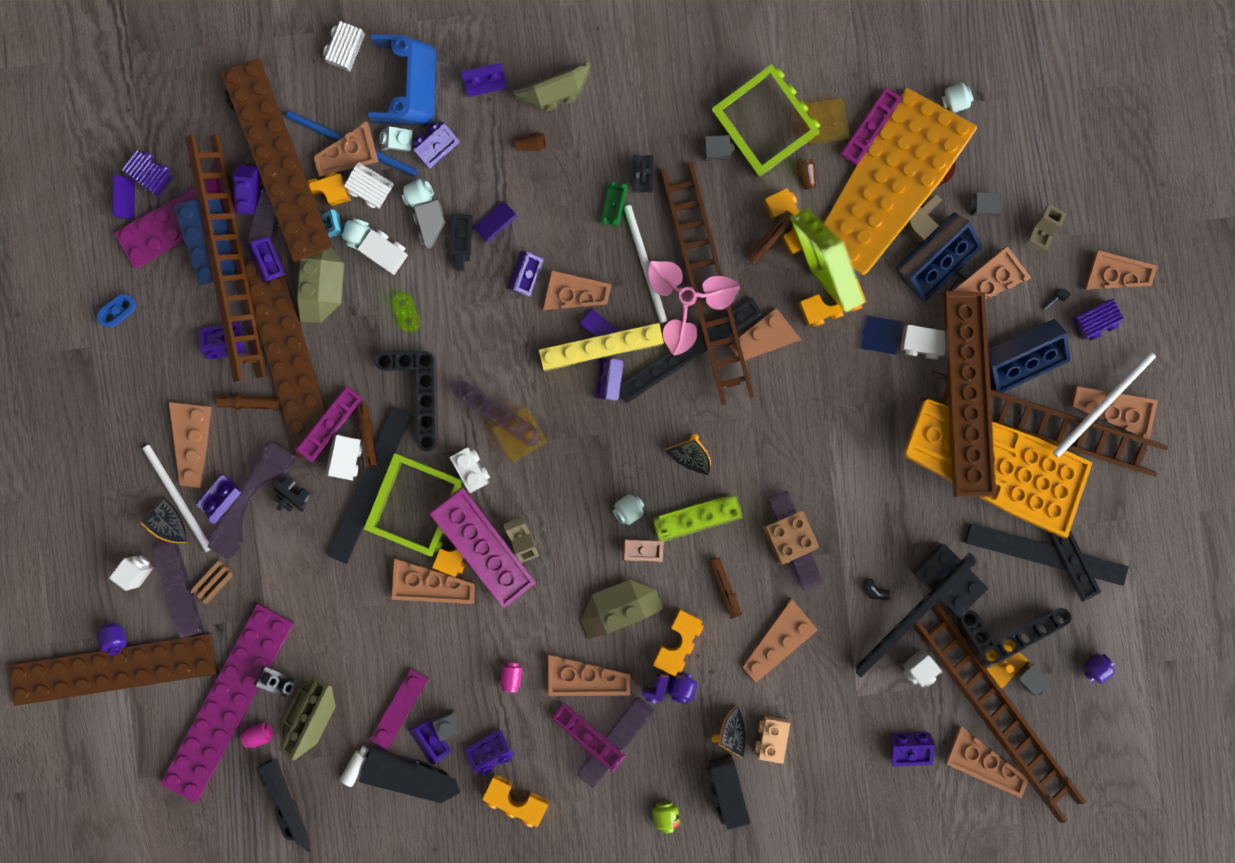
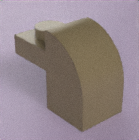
M937 194L932 199L929 196L922 204V208L920 207L906 224L909 232L919 243L924 241L938 227L937 223L928 215L942 201Z
M1048 204L1027 235L1029 238L1026 246L1044 255L1049 248L1053 236L1062 227L1067 213Z
M523 517L503 524L520 563L539 556L529 526Z

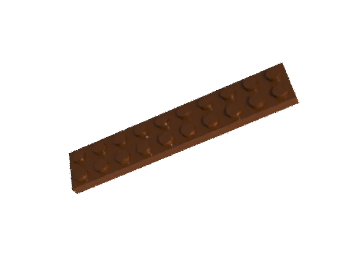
M260 58L222 71L221 75L293 261L297 262L334 248Z
M276 253L284 270L280 254ZM252 260L244 263L254 316L278 397H280L281 407L296 457L300 459L303 456L296 451L297 447L327 410L286 274L263 283ZM333 437L321 452L330 450Z
M946 291L943 293L953 496L996 497L985 292Z
M212 633L126 646L121 649L120 653L115 655L94 651L9 665L8 670L14 706L215 675L218 672Z

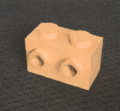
M764 715L763 721H759L758 733H761L760 741L756 740L754 751L757 753L759 760L784 763L790 728L788 719Z

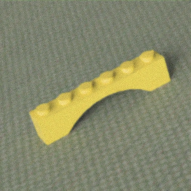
M657 323L540 349L539 352L543 370L548 371L601 357L660 346L664 342L660 324Z

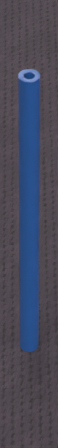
M290 110L287 112V119L335 141L345 137ZM376 151L379 161L415 177L417 175L418 169Z

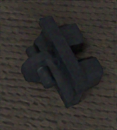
M633 155L632 192H653V155Z
M289 476L273 484V490L280 495H276L274 498L279 503L276 509L280 512L285 508L290 512L293 509L290 505L292 504L299 511L303 512L311 494L304 488H301L296 495L290 490L295 486L296 482Z
M262 665L260 675L253 685L286 697L293 691L295 686L293 681L295 678Z

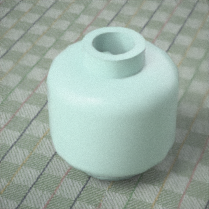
M964 83L947 87L945 89L946 96L942 97L945 109L950 108V111L953 113L969 108L971 102L974 101L970 86H966Z
M417 179L404 186L402 199L407 206L410 205L414 208L415 206L431 202L434 192L428 181Z
M354 217L353 220H348L341 235L342 239L347 241L346 245L358 249V246L361 245L371 231V228L368 227L369 223Z
M626 495L615 503L614 516L621 524L630 525L643 516L644 503L638 496L635 498L632 495Z

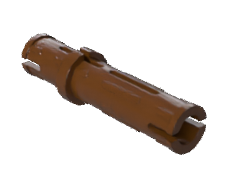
M786 210L768 233L757 241L758 244L746 256L750 262L756 265L766 252H770L771 246L792 224L790 217L794 215Z
M236 394V396H217L218 408L280 410L281 407L280 397L242 396V394Z
M362 405V408L361 406L356 407L359 423L357 430H360L364 467L370 468L371 465L373 467L377 466L372 435L373 423L370 421L369 406Z
M718 557L708 561L722 595L721 601L725 603L730 619L742 615V612L735 598L737 597L736 592H733L720 560L721 558Z

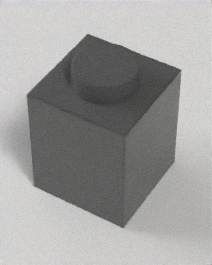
M730 135L705 137V161L730 160L731 153H734V141H730Z
M977 192L972 195V198L969 200V210H972V216H997L1001 214L1002 193Z
M1027 662L1014 675L1034 696L1042 695L1051 683L1030 662Z
M455 711L439 716L432 722L440 742L459 734L462 730Z

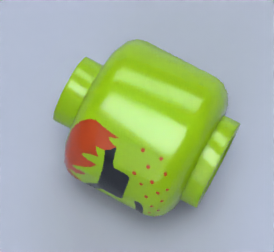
M672 801L658 802L656 807L653 808L654 827L662 830V833L674 832V828L680 824L678 807L672 804Z

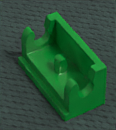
M614 182L608 184L599 224L619 228L628 190L627 184L617 185Z

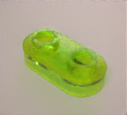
M398 293L393 299V306L399 326L405 332H415L420 326V319L414 300L408 293ZM401 299L406 300V304L404 306H400L399 304ZM411 318L412 324L406 325V319Z

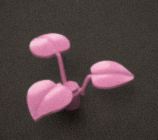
M651 261L649 264L648 276L653 290L659 295L668 296L674 289L679 292L680 302L684 305L682 322L677 319L671 320L665 325L663 330L664 341L673 355L682 354L690 349L697 339L696 326L693 323H686L688 306L695 303L696 297H706V302L711 308L716 310L725 309L733 302L740 289V285L730 278L713 276L704 281V294L695 293L690 287L683 289L676 287L681 284L683 279L682 271L678 265L672 262Z

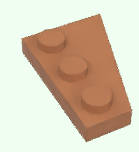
M364 122L358 128L346 134L345 137L314 156L319 177L333 172L353 169L358 162L362 165L378 162L368 122Z
M1096 250L1084 290L1151 286L1158 266Z
M552 270L543 310L606 305L612 284Z
M777 308L739 337L744 360L801 340ZM733 342L728 347L737 357L738 352L735 342Z

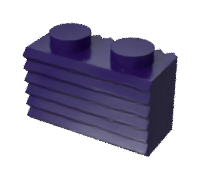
M136 149L121 169L153 194L160 196L171 180H173V176L169 174L170 169L162 163L159 165L154 163V157L145 150L141 153Z
M241 164L233 175L235 211L238 213L254 214L261 203L259 170L257 166Z
M1112 298L1072 317V320L1082 340L1089 338L1091 341L1102 336L1100 332L1105 329L1109 332L1120 327L1118 323L1123 321L1124 318L1115 300Z

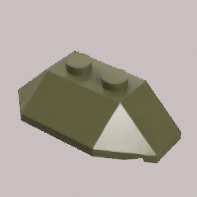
M586 62L513 90L516 100L541 111L545 109L546 111L554 110L558 107L557 105L564 102L565 104L572 103L577 100L576 98L582 92L591 71L590 63Z
M332 248L300 260L297 300L301 322L322 323L342 304L345 263Z
M629 579L592 594L581 622L588 639L646 619L664 608L656 589Z
M315 676L298 687L281 722V744H279V751L291 760H296L318 743L336 707L332 687L321 678Z

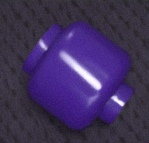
M117 623L105 624L100 627L97 633L100 650L104 653H109V655L120 653L121 649L127 644L124 629L122 626L117 625Z
M1095 654L1084 664L1086 670L1084 675L1092 683L1097 681L1099 684H1103L1115 674L1114 667L1116 665L1105 654Z
M681 672L680 675L673 676L668 690L669 695L672 697L671 700L682 704L692 701L695 696L697 682L688 673Z

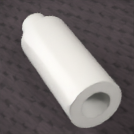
M362 746L360 751H355L339 779L343 784L349 787L354 785L367 761V753L370 750L368 747Z

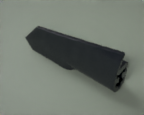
M373 745L359 779L360 783L438 803H443L460 793L457 780L449 777L446 771L420 760L414 759L411 761Z
M274 758L260 764L256 769L262 786H268L277 803L275 816L282 835L287 840H295L297 845L303 847L307 852L311 851L310 839L298 806L291 798L278 759Z

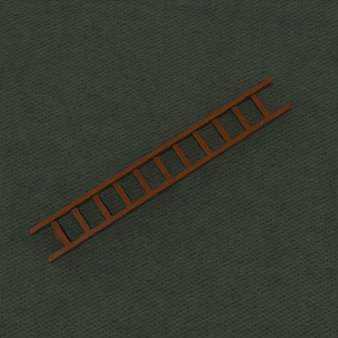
M191 134L185 137L190 159L189 167L192 169L233 382L243 380L240 362H243V364L254 363L257 378L266 377L219 134L210 136L213 152H198L195 134ZM199 159H214L213 166L216 168L217 173H202ZM203 179H218L221 193L206 194ZM222 199L225 214H210L208 200ZM226 219L229 234L214 235L211 220ZM230 240L232 254L218 255L216 241ZM234 260L236 275L222 276L220 261ZM238 280L241 295L226 296L223 281ZM242 300L244 315L230 317L228 302ZM246 320L248 335L234 337L232 322ZM250 341L252 355L238 357L235 342Z
M691 161L688 162L692 181L669 186L665 168L661 169V174L691 288L697 293L696 289L703 288L704 281L695 283L691 270L715 265L717 276H722L693 162ZM694 187L697 200L674 206L671 192ZM699 206L702 220L679 225L677 211ZM704 225L708 239L684 244L681 231ZM705 245L710 246L713 259L694 264L689 263L686 250ZM696 297L695 305L721 404L726 405L722 387L740 385V382L744 381L749 398H753L754 394L731 306L729 305L726 308L728 317L705 323L702 308L710 306L707 302L700 303L699 298ZM730 322L733 337L710 342L707 328ZM735 342L738 356L715 362L712 348ZM740 362L744 376L720 382L717 367Z
M932 371V376L947 380L946 374ZM948 382L944 389L940 402H938L944 405H947L946 401L948 399ZM990 389L991 397L994 395L1006 399L998 421L992 419V422L1037 437L1057 446L1063 442L1062 439L1070 420L1079 423L1084 420V418ZM923 397L921 401L923 402L929 398ZM1012 401L1026 405L1018 427L1004 423ZM1031 408L1044 411L1036 433L1024 429ZM1050 414L1064 418L1056 439L1043 435ZM1093 422L1090 425L1091 427L1103 430L1095 451L1082 448L1089 427L1078 437L1076 444L1068 448L1156 477L1157 472L1141 467L1140 463L1144 459L1148 445L1166 451L1168 446ZM1109 432L1122 436L1114 458L1101 454ZM1128 439L1141 442L1133 464L1120 460Z
M939 605L933 606L931 609L941 623L939 625L935 624L927 632L922 624L917 622L913 626L1059 823H1066L1067 818L1056 803L1067 792H1069L1077 804H1084L1086 801L1072 784L1071 778L1067 777L987 668L980 664L966 640ZM946 628L954 639L940 650L933 638ZM958 644L966 655L953 667L945 655ZM971 661L978 672L965 683L958 674V671L967 662ZM983 677L990 688L977 699L970 688ZM995 693L1002 705L990 716L982 704ZM1007 710L1014 721L1005 730L1001 731L994 721ZM1019 725L1027 737L1014 749L1006 737ZM1032 743L1039 754L1026 765L1019 754ZM1044 759L1051 770L1038 781L1031 770ZM1056 775L1064 786L1052 797L1046 792L1044 786Z

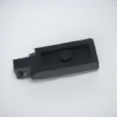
M452 214L450 255L451 260H455V270L459 272H464L465 261H470L473 215Z

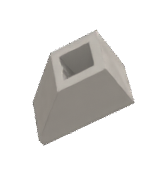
M438 200L414 207L416 213H413L415 224L420 225L421 232L418 233L421 244H425L428 249L433 247L446 223L441 204Z

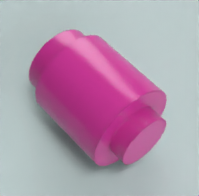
M507 661L506 665H502L500 679L502 691L518 692L522 675V667L518 666V662Z
M263 722L245 729V732L241 733V741L245 748L250 747L253 749L271 742L274 732L270 725Z

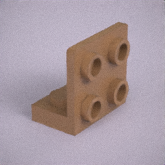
M799 511L773 524L768 523L762 526L778 564L783 565L819 548L803 511Z

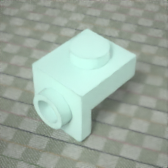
M396 127L383 129L379 136L381 150L411 151L412 130Z

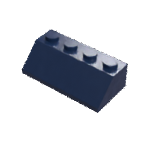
M220 199L208 200L210 214H224ZM198 200L174 205L199 286L214 282ZM226 219L211 220L214 235L229 234ZM230 240L216 241L218 255L232 254ZM234 260L220 261L222 276L236 275Z
M953 212L895 269L905 284L923 302H926L983 246L971 222Z
M1055 318L988 349L990 382L994 390L999 392L1008 391L1071 361L1068 333Z

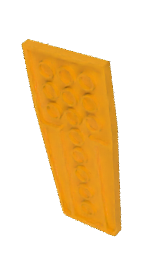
M906 88L901 96L902 100L856 166L824 223L843 242L852 269L861 275L868 273L945 177L977 130V126L909 88Z
M928 399L921 404L904 451V456L953 483L949 406ZM992 422L996 497L979 498L1012 516L1062 538H1068L1093 462L1068 451H1065L1057 458L1052 454L1057 446L1037 437Z

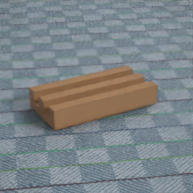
M219 560L191 589V592L195 593L199 599H202L204 604H208L235 573ZM219 567H221L222 569L215 575V577L203 588L202 591H199L201 586L213 575V573ZM226 572L227 576L206 597L204 594Z

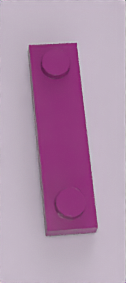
M885 87L840 156L857 166L902 100V97Z
M346 386L297 447L296 451L312 463L363 398Z
M413 668L410 669L370 738L371 741L386 750L389 749L426 685L428 677Z
M563 703L551 718L611 772H614L625 759L626 755L566 703Z

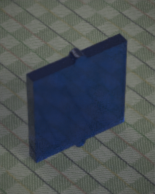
M867 316L865 328L862 331L861 349L896 355L898 343L901 340L902 322Z

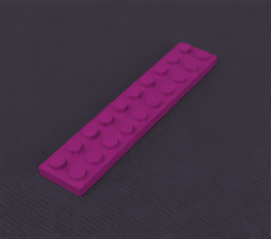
M260 603L256 605L160 784L194 803L199 801L260 688L253 684L260 675L262 665L268 668L272 666L295 622Z

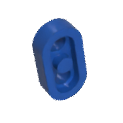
M126 294L117 296L100 309L97 315L98 322L108 328L117 326L135 311L136 301L132 296ZM128 302L129 307L125 309L124 303ZM110 314L113 315V319L111 321L108 320V316Z

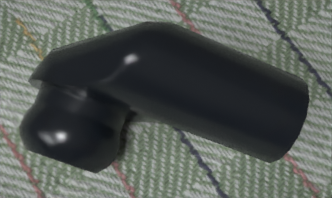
M867 578L863 581V591L869 598L877 600L890 599V591L878 589L873 579Z

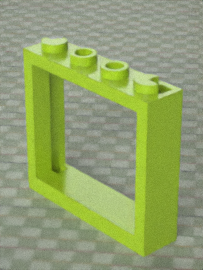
M772 64L712 108L716 117L759 177L820 133L818 129L820 124L814 116L812 118L809 117L806 113L809 110L803 100H797L794 96L797 93L791 83L787 85L782 78L785 75L779 67L774 68ZM771 74L810 131L768 162L761 165L723 110Z
M809 208L801 210L798 214L790 217L812 276L845 312L864 303L843 242Z
M394 453L364 530L433 557L435 553H439L443 546V542L440 541L445 533L439 525L429 548L377 527L400 467L404 463L455 484L451 495L461 487L465 490L466 486L463 485L462 479L401 454Z
M727 495L654 517L653 521L661 542L738 519L742 516L736 497Z

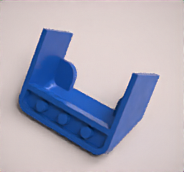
M371 34V39L377 48H392L397 56L407 57L406 97L394 98L389 104V113L368 112V117L373 124L419 126L431 124L435 113L437 63L435 48L431 44L403 35Z

